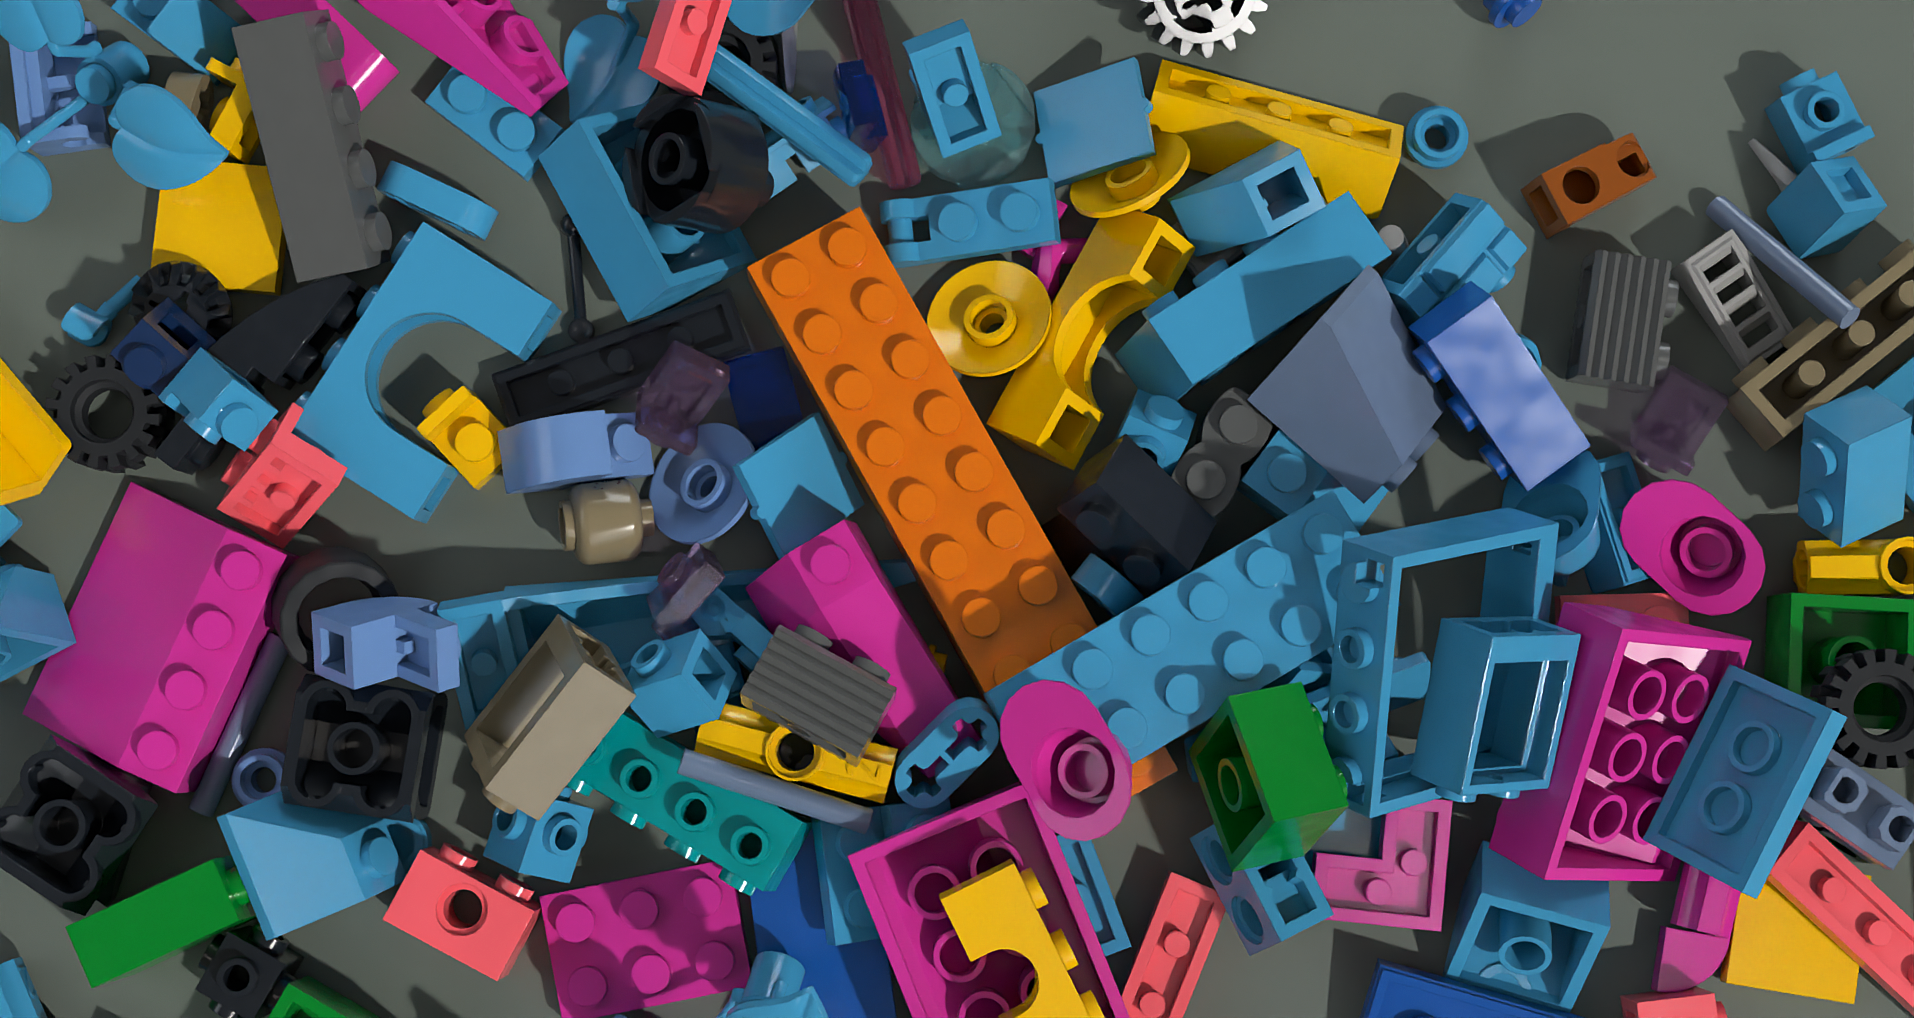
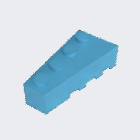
M1349 191L1330 203H1327L1323 198L1326 207L1296 222L1293 227L1282 234L1275 233L1270 237L1245 244L1241 249L1246 257L1231 267L1223 258L1203 270L1192 279L1197 289L1183 298L1179 299L1175 292L1171 291L1142 311V315L1147 321L1115 354V357L1137 388L1153 395H1163L1178 401L1198 382L1202 387L1223 373L1226 368L1246 354L1245 351L1249 348L1255 351L1295 322L1293 319L1298 316L1304 318L1348 288L1368 264L1375 269L1392 252Z

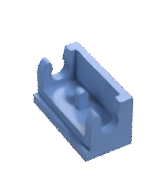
M86 21L85 32L82 38L70 45H87L92 41H98L97 26L91 21ZM9 43L20 139L80 95L76 89L75 76L79 64L85 58L56 57L50 52L47 45L35 52H26ZM88 104L29 149L44 157L111 147L106 106Z

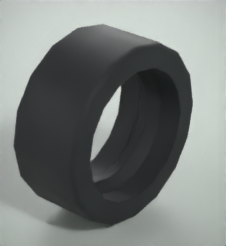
M346 547L319 548L296 559L278 580L271 598L272 622L290 657L308 671L315 672L313 641L304 634L299 624V608L303 599L315 586L332 578L349 577L359 580L370 590L373 598L399 597L384 569L366 553Z

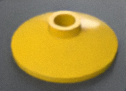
M1152 132L1156 155L1072 183L1070 199L1074 208L1080 214L1092 218H1108L1134 210L1144 212L1150 209L1185 173L1190 162V150L1185 140L1179 135L1170 132Z
M1008 261L980 262L957 272L943 284L930 305L927 326L951 369L974 377L996 376L1009 372L1025 363L1043 344L1051 324V302L1043 283L1027 268ZM1003 323L998 330L986 333L991 325Z

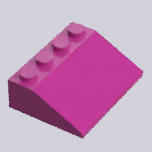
M130 482L68 615L77 643L48 657L22 714L133 775L176 794L195 792L269 631L273 632L274 630L271 598L278 580L300 556L144 486Z
M1564 602L1556 626L1579 633L1581 638L1550 785L1547 789L1520 791L1519 797L1515 799L1503 798L1488 848L1543 880L1674 882L1681 860L1642 839L1729 664L1743 670L1752 641L1742 636L1610 606Z
M1020 781L962 804L847 856L912 1018H999L998 1015L1020 1005L1031 993L1035 980L1034 967L1031 961L1023 954L1013 950L1001 949L992 951L970 962L939 897L940 893L1009 859H1012L1018 872L1029 867L1032 868L1049 903L1037 909L1049 934L1060 928L1062 929L1079 964L1067 971L1078 994L1080 995L1091 989L1105 1018H1130L1055 832L1047 827L1037 813Z

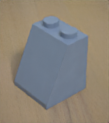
M1369 264L1247 399L1362 503H1365L1382 485L1392 493L1417 466L1416 461L1439 437V434L1432 426L1447 407L1435 383L1426 375L1415 360L1412 351L1416 349V346L1379 273Z

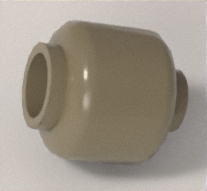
M626 479L577 483L571 488L568 500H559L558 503L559 532L563 550L573 551L577 560L583 564L593 565L634 560L642 549L643 537L654 536L655 522L652 502L650 498L639 499L634 484Z

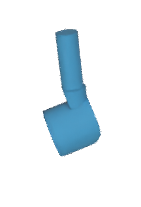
M138 275L134 276L108 301L104 302L97 311L80 302L76 303L63 318L61 323L62 329L67 332L69 337L85 346L96 347L102 345L110 334L112 320L132 301L133 291L131 289L139 281L140 277Z

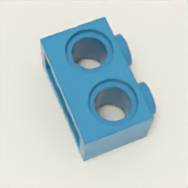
M1214 824L1189 838L1249 956L1280 943L1334 915L1304 856L1231 872Z

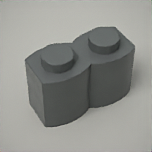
M1237 387L1226 391L1209 409L1198 428L1195 446L1188 450L1179 460L1171 475V478L1213 518L1227 506L1234 496L1240 481L1241 467L1260 451L1267 441L1273 426V422L1247 400L1250 395Z

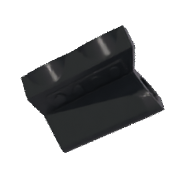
M305 674L296 691L280 783L283 802L285 804L413 823V819H426L432 803L448 707L447 695L434 691H417L378 684L353 690L319 675Z
M50 734L40 751L32 755L24 763L20 772V781L2 808H0V868L62 909L86 916L95 901H98L105 907L111 906L117 896L133 844L159 806L149 796L153 784L112 765L89 751H85Z

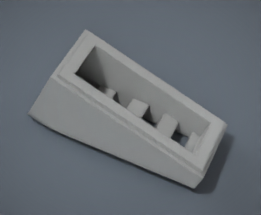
M1733 229L1722 234L1670 271L1740 371L1744 370L1760 356L1766 359L1782 348L1783 344L1780 341L1794 330L1750 253ZM1721 260L1728 270L1709 283L1704 271ZM1736 281L1743 291L1722 304L1716 294ZM1751 301L1757 312L1735 326L1729 315ZM1763 322H1766L1772 332L1747 348L1742 337Z

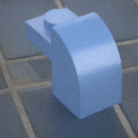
M605 410L568 413L526 421L497 431L506 494L557 491L573 487L577 483L612 479H636L655 474L646 412L605 414Z
M413 597L365 598L312 611L315 674L353 690L395 677H400L437 693L459 687L461 645L458 638V625L438 617L437 602Z

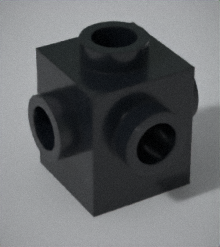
M255 924L254 927L249 925L229 931L226 937L219 934L207 947L199 962L198 968L205 971L195 990L209 997L211 1000L208 1007L223 1018H262L271 1014L288 983L298 979L294 975L304 956L287 947L290 942L283 935L266 941L260 924ZM240 966L246 968L249 973L250 979L248 984L235 977Z

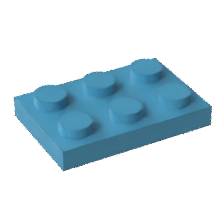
M1729 664L1642 840L1730 887L1757 899L1847 717Z

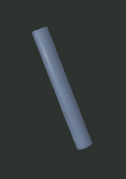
M1718 196L1708 205L1706 215L1726 232L1733 229L1748 251L1841 329H1845L1855 322L1860 314V309L1725 196Z
M269 631L188 806L189 809L199 814L213 817L232 776L234 767L243 752L288 654L279 634Z
M687 748L684 749L677 770V774L862 834L867 832L873 814V809Z

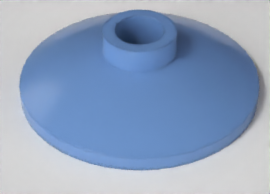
M709 423L689 430L667 449L655 469L649 491V498L654 512V522L664 535L682 544H702L721 536L741 518L750 502L732 466L755 451L754 446L746 435L727 424Z

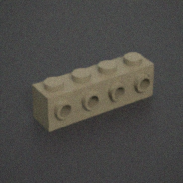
M1909 238L1878 262V265L1885 273L1869 286L1859 277L1840 292L1860 309V314L1853 324L1845 329H1841L1832 320L1827 318L1818 325L1810 316L1780 341L1787 349L1785 353L1770 365L1760 356L1731 380L1739 390L1723 405L1765 452L1803 423L1804 413L1828 403L1914 334V243Z

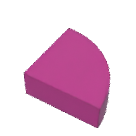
M1660 926L1651 989L1657 992H1678L1699 985L1709 978L1722 963L1728 950L1730 939L1712 934Z

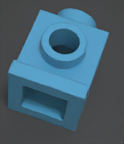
M1813 68L1779 85L1783 96L1764 109L1797 175L1810 162L1835 159L1854 150L1875 136L1870 125L1864 126L1837 71L1819 78ZM1815 103L1820 109L1826 122H1823L1816 117L1814 113Z
M202 347L197 350L158 396L163 403L185 417L184 421L187 425L212 444L216 445L223 437L227 442L236 445L244 452L279 412L245 378Z
M1138 388L1114 441L1127 434L1171 477L1188 443L1197 414L1183 408L1172 398L1163 395H1153Z

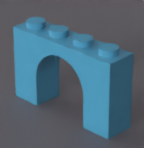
M422 222L416 233L413 231L407 232L395 247L391 256V263L395 266L382 286L378 284L373 285L362 298L356 311V316L360 320L347 340L344 338L338 339L327 352L321 366L325 374L312 393L309 391L304 392L295 402L304 411L291 433L310 445L319 448L326 455L347 467L344 474L345 477L410 518L426 524L459 474V471L448 462L406 437L387 417L380 399L379 378L388 352L401 337L411 330L430 323L448 322L463 325L476 331L526 362L532 360L562 311L549 299L427 223Z

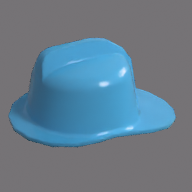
M1584 450L1529 491L1525 490L1509 476L1503 494L1502 508L1510 507L1559 523L1553 584L1557 587H1565L1569 574L1588 564L1595 557L1600 547L1598 515L1602 489L1601 466L1588 450ZM1532 541L1522 543V549L1531 551Z

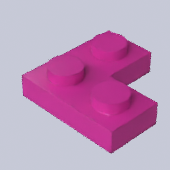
M1435 799L1383 814L1381 816L1378 858L1313 851L1312 873L1334 915L1324 920L1441 932L1453 801Z

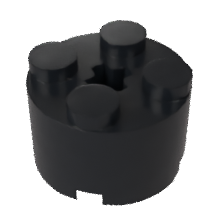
M668 93L653 99L638 114L632 127L638 128L640 131L634 149L625 147L622 160V176L628 200L639 214L648 215L654 220L653 222L667 226L712 234H723L741 226L752 215L756 207H762L769 202L774 190V179L770 171H768L769 156L765 135L761 128L760 119L754 112L692 96Z

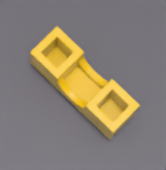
M1009 859L939 894L945 911L970 962L992 951L1008 949L1023 954L1033 964L1035 980L1031 993L1020 1005L998 1015L999 1018H1105L1091 989L1079 995L1067 972L1079 964L1062 929L1060 928L1049 934L1037 909L1049 903L1031 867L1018 872L1012 859Z

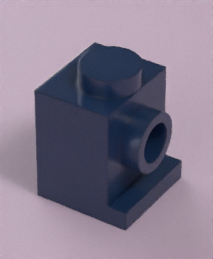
M167 297L143 317L110 354L121 363L123 372L133 383L144 389H150L159 396L200 347L207 351L215 344L216 340ZM164 323L190 348L188 350L184 349L159 325Z

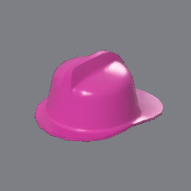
M1675 479L1652 482L1634 493L1624 507L1619 529L1625 550L1642 570L1676 601L1689 610L1710 616L1733 613L1750 603L1762 587L1766 565L1761 545L1751 530L1711 493L1698 485Z
M1044 679L1022 686L1008 699L1000 718V741L1011 767L1029 795L1035 810L1048 828L1066 839L1089 841L1106 836L1121 823L1131 801L1132 764L1127 748L1119 737L1110 731L1098 709L1082 691L1062 681Z

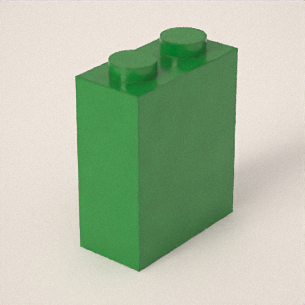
M230 855L209 860L72 923L65 928L91 988H95L135 975L257 917L233 857Z

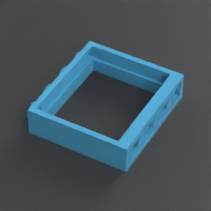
M1506 507L1343 539L1325 744L1333 765H1337L1345 777L1347 802L1349 804L1347 809L1370 819L1442 798L1435 793L1436 785L1410 774L1414 753L1384 761L1402 568L1487 551L1480 617L1530 616L1548 623L1559 530L1558 522ZM1532 541L1531 551L1522 549V543ZM1385 564L1383 582H1380V566ZM1495 663L1477 753L1491 752L1509 663Z

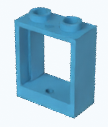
M1530 616L1441 618L1410 774L1436 785L1435 793L1445 799L1464 803L1475 802L1478 794L1515 799L1519 797L1520 791L1549 788L1581 634ZM1495 663H1509L1491 752L1477 753Z

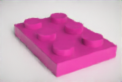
M714 861L539 896L561 1017L597 1018L731 991L733 988H745L752 964L738 891L718 877L723 867Z

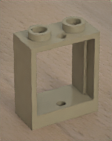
M560 614L554 618L464 734L473 757L471 765L479 773L484 785L482 789L483 795L492 804L508 814H514L519 809L537 821L541 819L637 696L609 646Z

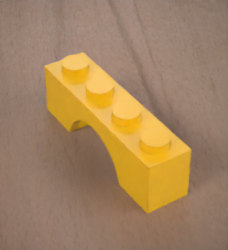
M1134 210L1119 216L1099 218L1051 305V324L1043 344L1029 360L1016 368L986 424L1024 450L1074 471L1104 416V413L1094 399L1091 385L1094 362L1102 344L1112 330L1126 317L1142 308L1148 307L1165 294L1173 291L1196 247L1161 218Z

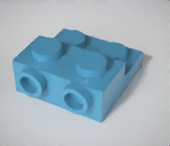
M949 797L937 806L926 809L912 807L906 802L869 806L868 808L873 809V814L865 834L811 817L827 945L837 946L880 938L847 856L951 810Z

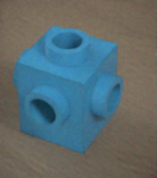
M568 786L563 789L539 821L519 809L514 814H508L496 807L492 819V829L483 856L518 873L570 884L580 851L588 836V826L594 809L571 800L573 789Z

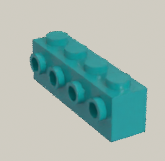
M625 710L566 786L588 797L593 789L614 800L609 811L620 819L642 830L646 823L650 822L668 833L664 844L674 852L696 863L701 855H704L719 864L723 869L718 877L733 888L749 896L753 895L756 888L761 891H776L811 831L812 822L794 811L677 774L682 754L687 747L667 735L657 738L641 719Z

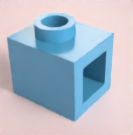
M700 628L664 641L660 639L652 640L643 645L631 660L632 667L628 673L627 680L637 696L629 706L657 738L719 719L737 672Z

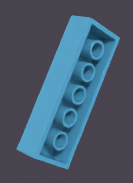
M1331 490L987 691L983 696L1000 723V718L1008 699L1022 686L1043 679L1065 682L1082 691L1093 703L1110 731L1117 735L1127 748L1131 764H1134L1213 717L1227 696L1259 690L1334 645L1343 539L1359 537L1360 534L1334 490ZM1380 569L1379 581L1383 582L1384 574Z

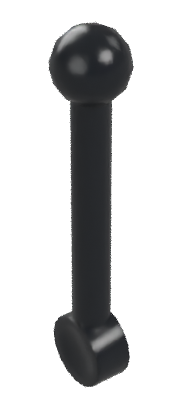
M566 214L560 222V228L568 240L574 320L569 325L568 333L573 341L579 343L593 338L595 329L593 324L587 320L580 234L569 214Z

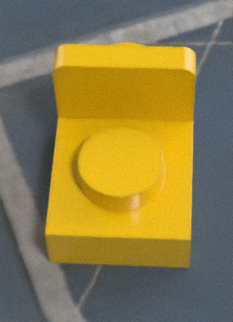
M211 57L205 69L219 81L234 90L230 98H223L214 109L209 125L210 135L229 150L228 156L244 164H249L260 143V138L239 58L235 57L231 66H228Z
M461 386L455 392L451 388H447L425 406L422 414L426 419L417 426L418 432L438 448L473 488L481 489L502 469L497 431L507 427L475 392L465 386Z

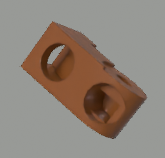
M1629 133L1608 144H1600L1540 174L1523 187L1521 192L1546 239H1549L1576 222L1638 190L1656 179L1657 176L1634 133Z

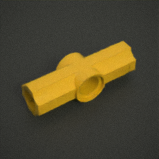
M1914 537L1861 539L1842 548L1831 540L1798 541L1793 558V581L1796 583L1799 593L1878 595L1884 597L1914 595ZM1894 551L1903 556L1908 568L1907 575L1901 583L1895 581L1888 570V560Z
M725 703L719 719L699 726L694 750L696 752L742 767L776 775L786 781H799L881 804L885 802L898 748L871 741L858 766L855 767L813 744L814 758L811 764L805 769L793 770L781 761L779 755V746L783 738L792 732L751 709Z

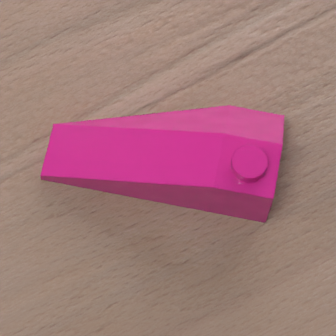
M357 0L367 11L529 117L533 116L569 84L533 21L518 15L510 0Z
M848 520L840 521L787 553L745 587L772 635H774L779 625L794 632L798 624H802L827 637L833 643L829 651L850 663H853L856 656H861L877 663L890 673L891 676L887 683L897 688L896 696L877 733L894 748H898L899 753L949 704L959 699L857 523ZM959 719L955 722L958 737L949 747L953 750L968 736L976 741L982 738L973 723L969 724L963 719ZM939 756L926 769H921L916 764L914 766L927 778H931L935 775V768L943 758Z

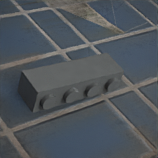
M329 9L304 11L232 27L234 42L297 283L363 270L391 261L389 249L392 245V231L387 217L382 212H379L373 188L377 178L376 168L371 154L363 148L357 124L361 116L360 104L354 89L347 85L341 61L345 52L344 40L337 24L331 21Z

